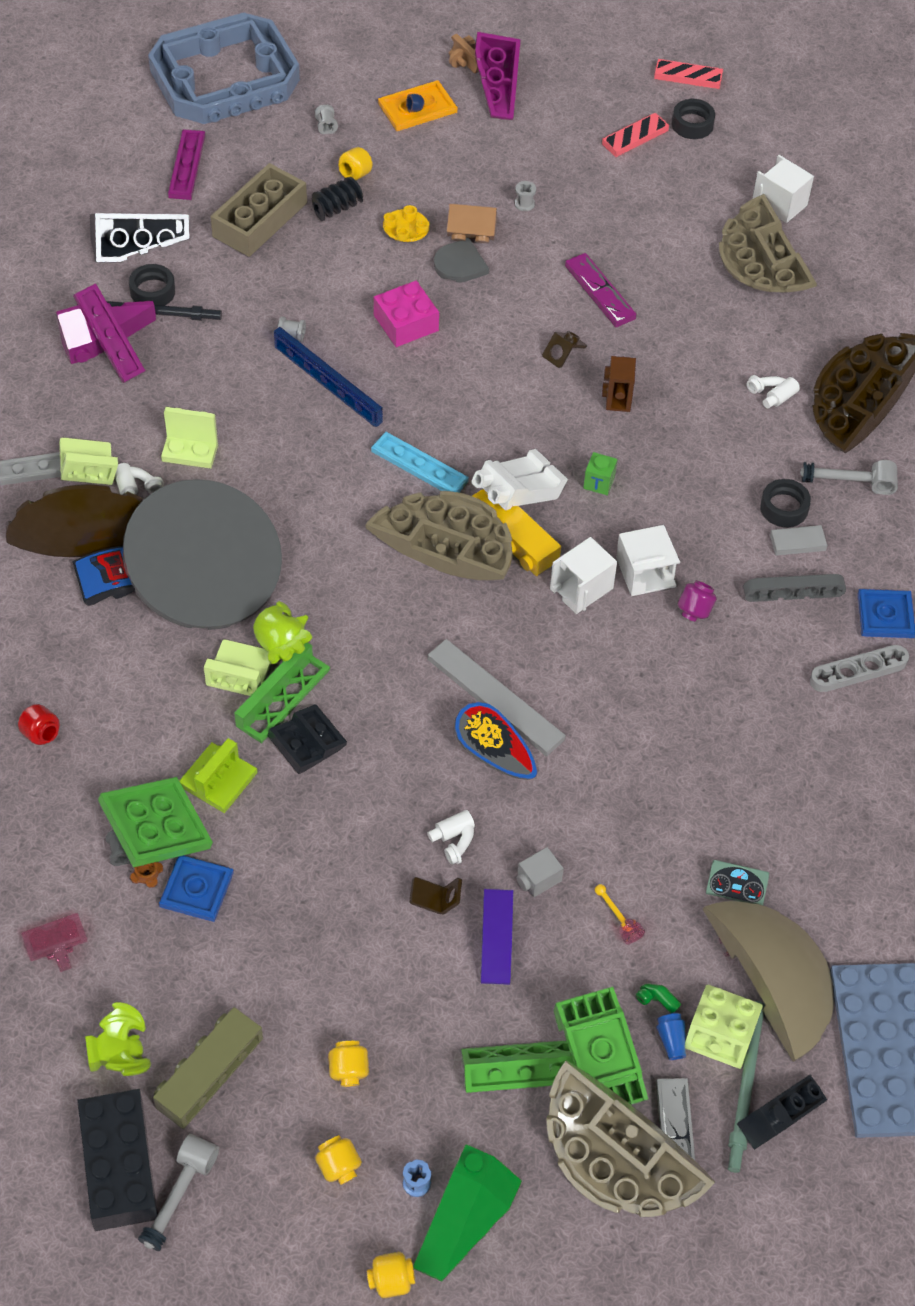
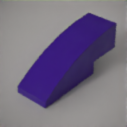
M484 889L481 984L510 985L513 890Z

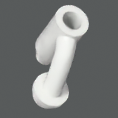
M752 375L749 381H747V388L754 394L762 392L765 386H776L767 393V398L763 400V405L767 409L773 405L778 407L800 390L798 382L792 377L787 379L777 376L759 378L756 375Z
M127 463L118 464L115 479L121 495L127 491L135 495L138 493L134 478L144 481V487L150 494L164 485L162 478L153 477L143 469L130 467Z
M464 810L436 823V828L427 832L431 842L442 839L444 842L462 834L456 846L451 843L448 845V848L444 849L446 858L451 865L462 862L461 856L469 846L474 835L475 824L468 810Z

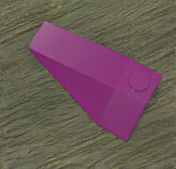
M477 32L475 57L490 117L513 120L521 39Z
M153 301L125 302L122 306L113 307L108 303L126 337L131 336L156 320ZM78 305L56 312L62 345L71 364L86 362L104 352Z

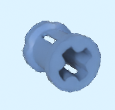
M423 1160L408 1162L403 1170V1188L410 1196H423L429 1191L431 1185L429 1166ZM417 1175L422 1176L417 1182L412 1181V1178L415 1179Z

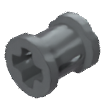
M114 830L108 832L106 842L110 844L111 855L109 861L111 865L130 864L131 862Z

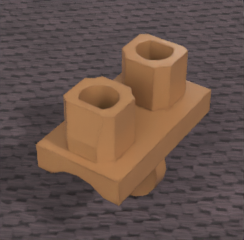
M458 34L453 35L454 45L452 50L449 51V63L454 68L467 66L474 74L478 73L479 69L474 50L476 43L470 35L461 38Z

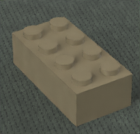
M270 163L267 164L211 215L212 237L250 257L307 204L306 182Z

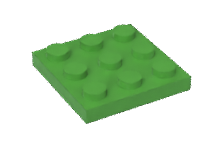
M177 777L100 794L98 801L133 867L211 848L213 841Z

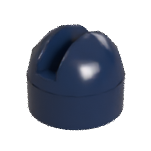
M408 94L406 100L408 112L421 111L425 103L423 97L419 94Z

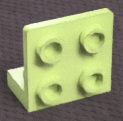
M165 407L164 417L167 439L161 455L162 462L212 469L218 448L215 414Z
M60 438L61 480L113 484L118 467V457L111 456V444L109 442Z
M223 640L215 660L207 659L204 665L206 685L251 696L266 679L271 665L268 660L269 652L263 648Z
M706 985L686 1038L685 1049L741 1069L763 1005L720 988Z

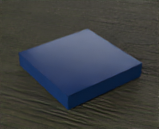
M858 590L861 635L863 637L915 638L911 591Z
M184 855L179 856L159 902V907L215 922L233 877L234 869Z

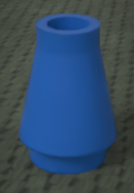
M674 1013L659 1017L656 1028L667 1051L668 1059L677 1060L687 1057L685 1051V1020H682L681 1014Z

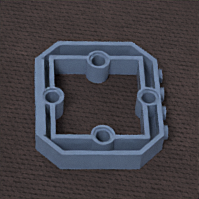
M240 13L161 35L148 55L150 72L174 115L202 124L217 122L220 119L238 116L244 112L258 110L268 105L286 101L300 80L299 63L274 22L270 19L247 13ZM252 40L256 46V68L261 72H271L272 75L249 82H235L228 88L196 97L194 94L195 80L193 69L186 65L178 66L176 60L198 54L212 57L219 54L222 47Z

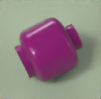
M695 580L694 583L686 584L678 600V607L683 611L682 616L696 622L697 618H708L717 600L716 595L713 593L714 588L698 580Z

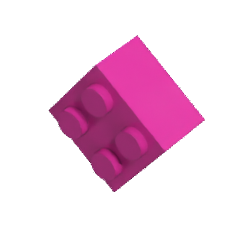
M417 280L374 296V316L395 347L439 331V311Z

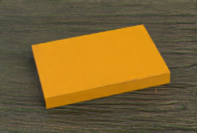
M439 80L378 98L379 106L396 131L457 113L458 110ZM408 94H419L423 97L425 103L421 111L408 112L406 105Z

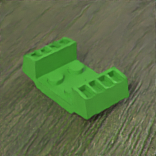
M606 988L555 1003L553 1011L559 1032L564 1030L574 1065L611 1089L630 1105L648 1100L642 1078V1070L614 988Z

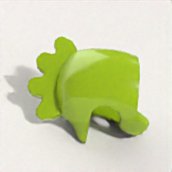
M278 601L275 606L263 610L255 619L253 626L258 643L269 652L268 660L271 664L277 663L280 659L284 662L289 661L294 653L301 654L305 650L304 644L312 639V634L304 630L308 616L292 617L289 607L281 601Z

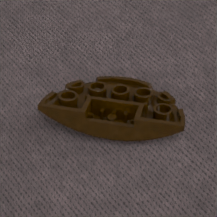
M900 333L898 337H885L883 334L865 337L862 343L852 348L849 346L844 347L821 370L814 386L813 414L823 436L840 451L847 453L860 444L883 421L903 394L915 374V335Z
M82 484L54 488L45 491L43 498L35 502L27 500L16 509L15 518L12 521H8L6 527V543L36 554L68 558L83 557L99 550L123 546V539L129 520L143 499L128 491L123 495L113 493L109 486Z

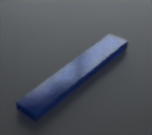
M278 327L274 330V345L278 351L371 425L377 427L383 423V407L283 328Z

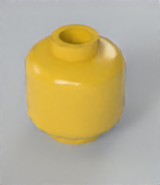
M361 147L352 148L343 153L339 158V170L345 178L352 177L355 180H359L371 172V156Z
M359 1041L335 1043V1048L331 1049L328 1054L330 1077L335 1081H341V1087L358 1086L359 1080L369 1075L367 1049L360 1046Z
M340 1135L318 1146L319 1152L316 1154L315 1160L326 1181L334 1182L338 1180L340 1185L357 1177L355 1170L360 1167L361 1159L350 1139H341Z
M402 1252L376 1256L372 1262L373 1269L367 1270L369 1288H376L378 1295L384 1299L406 1295L410 1292L411 1285L415 1284L411 1258H406Z

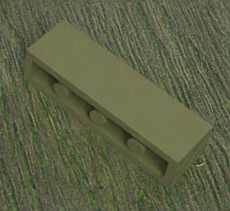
M235 1007L228 1014L224 1013L218 1018L214 1030L208 1036L204 1035L200 1038L195 1046V1051L188 1059L183 1058L177 1064L171 1078L168 1081H162L154 1092L155 1108L183 1130L263 1040L262 1027Z

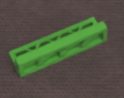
M310 643L304 644L305 650L301 654L294 653L289 661H283L234 713L236 727L261 744L268 737L269 729L279 725L330 670V666L313 656ZM309 663L320 669L316 675L303 676V669ZM301 683L302 690L299 693L286 695V687L289 684ZM284 701L285 708L281 712L269 713V705L272 702ZM267 719L268 726L261 734L250 727L256 720Z
M567 1040L461 1049L466 1093L552 1086L564 1062L567 1060L574 1064Z

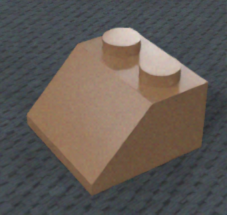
M449 204L447 235L451 236L452 240L466 241V238H473L478 243H489V240L495 239L497 208Z

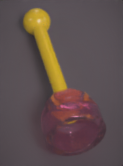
M602 884L597 885L595 893L602 896L622 923L619 933L624 942L630 945L641 939L645 934V929L634 919L626 920L607 895L606 887Z

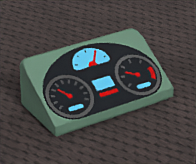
M713 860L706 894L763 905L769 872Z

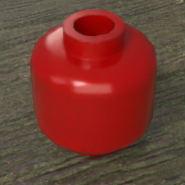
M32 705L26 708L19 717V731L36 745H45L53 741L59 732L60 722L58 717L43 705Z

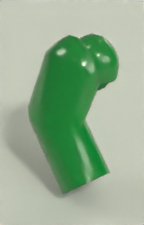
M646 983L636 993V999L641 1004L647 1005L651 1000L659 1001L670 1014L674 1013L681 1006V1002L663 985Z

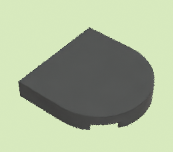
M466 238V241H457L445 245L435 254L434 268L436 273L443 279L456 280V282L460 283L489 274V267L469 238Z

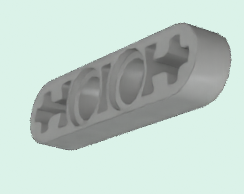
M892 645L814 668L810 677V684L813 689L819 692H828L898 672L906 667L909 653L902 646ZM867 661L875 662L879 668L876 670H870L865 666L864 663ZM843 668L851 669L854 672V676L846 677L841 674L840 670ZM821 675L823 678H828L827 682H824L822 679L818 680V676Z

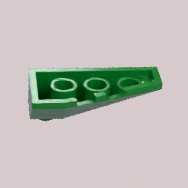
M466 1144L450 1177L413 1269L442 1282L467 1256L468 1252L479 1240L490 1231L494 1224L510 1210L522 1180L496 1157Z

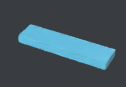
M385 432L371 447V452L441 491L459 493L469 482V477L388 432Z

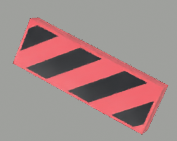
M658 59L654 79L720 89L723 69Z
M653 113L603 138L602 145L615 157H618L669 131V125L658 114Z

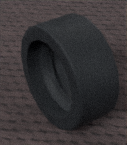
M695 98L685 99L674 107L671 124L673 130L684 138L702 139L713 131L716 113L708 102ZM688 114L699 115L706 121L690 123L685 121L682 116Z
M146 264L138 267L129 277V289L132 300L134 302L153 301L154 305H167L175 296L174 275L163 265ZM148 280H159L166 284L164 288L156 292H146L138 288L139 285Z
M774 480L763 491L760 510L763 517L769 523L778 527H794L804 522L808 516L811 496L808 489L795 480ZM781 494L789 495L800 503V508L794 511H783L771 503V498Z

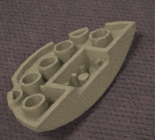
M765 194L755 197L742 205L740 213L734 219L729 218L722 229L723 237L721 242H719V251L723 265L739 282L754 289L767 292H796L817 286L815 279L799 252L796 253L783 232L781 221Z
M440 491L439 495L424 496L422 492L403 497L402 503L392 508L385 506L365 525L366 529L403 555L449 575L474 580H500L505 578L511 565L513 556L512 537L507 524L501 522L497 517L496 510L490 505L463 493Z
M725 901L705 906L703 911L732 959L736 957L739 959L766 1006L762 1011L790 1058L794 1062L803 1057L820 1041L833 1013V981L821 950L797 923L769 907L740 901Z
M566 1060L556 1075L549 1093L551 1099L549 1115L546 1118L549 1142L553 1144L558 1157L560 1169L582 1195L595 1204L615 1213H620V1210L624 1209L632 1214H638L640 1217H654L664 1215L667 1211L681 1206L687 1207L710 1189L715 1181L659 1127L601 1082Z

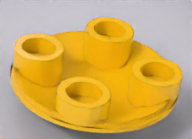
M407 205L403 209L386 213L383 220V229L388 236L395 240L413 242L427 235L429 232V221L424 215L417 212L415 206Z

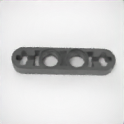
M825 574L754 578L745 582L743 589L747 601L757 602L775 601L778 598L793 600L804 599V597H810V599L840 597L845 594L846 585L842 575Z

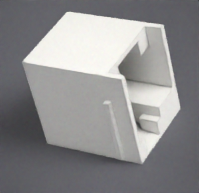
M778 155L776 165L766 174L760 171L757 172L753 199L765 194L778 218L787 223L808 205L814 176L781 155Z
M664 525L619 534L616 558L631 596L677 586L674 577L676 564H679L680 561Z
M589 537L553 562L550 590L553 593L558 592L563 596L562 601L575 614L582 610L585 611L587 606L613 589L617 561L595 540Z

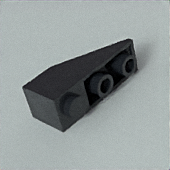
M810 1074L739 1121L737 1125L755 1150L828 1099Z

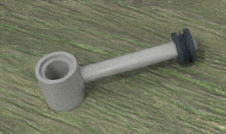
M890 460L875 462L871 468L872 472L815 468V464L812 462L811 465L809 463L807 465V462H804L803 468L800 470L802 482L810 480V483H813L814 478L871 482L872 491L875 494L891 495L898 489L897 465Z
M191 1133L185 1138L177 1155V1163L183 1165L184 1168L152 1227L145 1226L142 1230L143 1232H141L142 1235L138 1237V1240L146 1248L156 1251L161 1250V1245L167 1239L162 1233L194 1174L200 1173L206 1176L210 1172L218 1157L219 1146Z

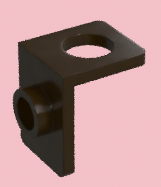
M571 331L566 333L554 332L542 356L556 367L561 368L572 348L586 349L587 344L579 340L580 337ZM555 345H560L563 351L559 359H555L552 356V348Z
M414 877L411 882L409 902L417 907L444 915L460 904L462 879L456 878L443 887ZM455 889L454 896L449 902L450 894Z

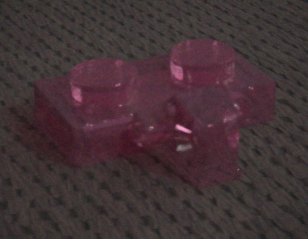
M78 913L21 933L30 961L32 962L46 956L48 960L55 958L60 972L72 968L67 953L74 951L73 946L87 942Z

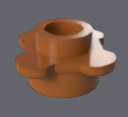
M154 862L134 867L135 872L131 873L130 879L135 884L143 883L147 887L153 888L158 884L157 878L159 873L163 872V865L160 862Z

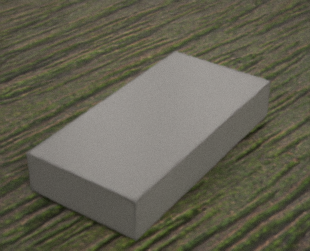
M822 525L771 530L770 533L776 556L826 551L827 549Z

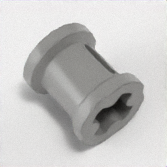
M328 104L317 107L315 118L319 121V132L321 134L335 133L338 129V123L334 119V108Z
M521 181L515 187L517 194L515 207L520 211H530L535 206L533 196L536 193V186L530 181Z
M281 316L277 328V337H291L302 342L306 331V321H291Z

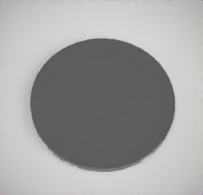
M200 479L183 480L159 488L145 498L136 508L129 520L123 539L124 568L135 588L136 594L159 616L187 628L222 629L248 619L268 601L277 585L281 572V545L276 529L268 515L253 499L243 492L216 481Z

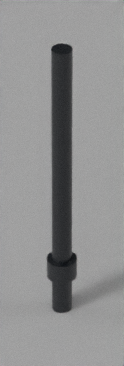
M106 301L107 303H110L111 307L122 306L125 303ZM154 305L156 315L191 317L192 320L202 321V318L222 319V310L203 309V306L188 308Z

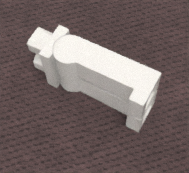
M533 449L529 450L526 457L501 463L499 461H485L482 469L475 472L472 484L476 488H483L488 493V499L493 504H499L505 510H509L512 506L557 499L568 479L557 468L550 465V462L540 452Z

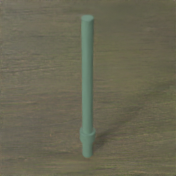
M755 1001V1002L760 1003V1004L763 1005V1007H762V1010H763V1008L765 1007V1004H764L763 1002H760V1001ZM762 1010L744 1059L734 1131L730 1133L728 1147L731 1148L728 1170L733 1173L740 1172L743 1151L747 1149L748 1140L737 1123L749 1115L764 1015Z

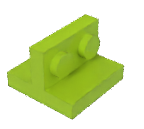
M227 738L222 746L211 742L179 781L184 790L225 814L255 777L257 768L240 759L237 743Z

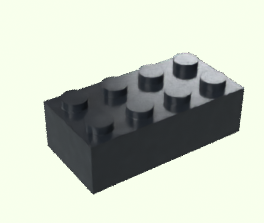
M140 1088L78 1099L89 1208L94 1230L101 1231L154 1221L158 1213Z

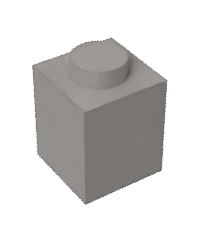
M548 847L519 863L518 875L516 877L517 882L523 891L528 890L533 897H536L562 881L564 868Z

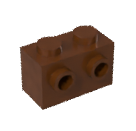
M611 356L610 366H605L604 381H608V383L603 382L602 397H606V410L631 411L636 358Z

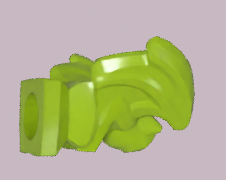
M115 1002L112 1004L114 1010L99 1023L104 1032L97 1038L92 1035L85 1036L90 1071H97L101 1066H105L107 1070L122 1072L123 1076L142 1074L150 1068V1059L142 1058L143 1045L139 1040L140 1036H128L130 1029L144 1032L146 1029L144 1019L135 1007L126 1003Z

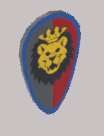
M476 702L468 704L459 711L455 718L454 732L458 742L465 750L480 761L508 776L524 780L536 777L537 768L530 749L510 721L498 709L487 703Z

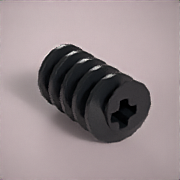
M346 177L344 181L340 180L336 184H331L328 188H322L320 192L316 191L312 194V206L320 221H325V214L329 218L333 217V210L336 214H340L341 207L344 210H348L349 204L355 207L357 200L361 203L363 202L361 187L352 177Z

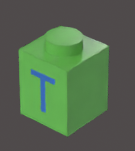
M593 452L585 471L583 489L608 496L615 478L618 459Z

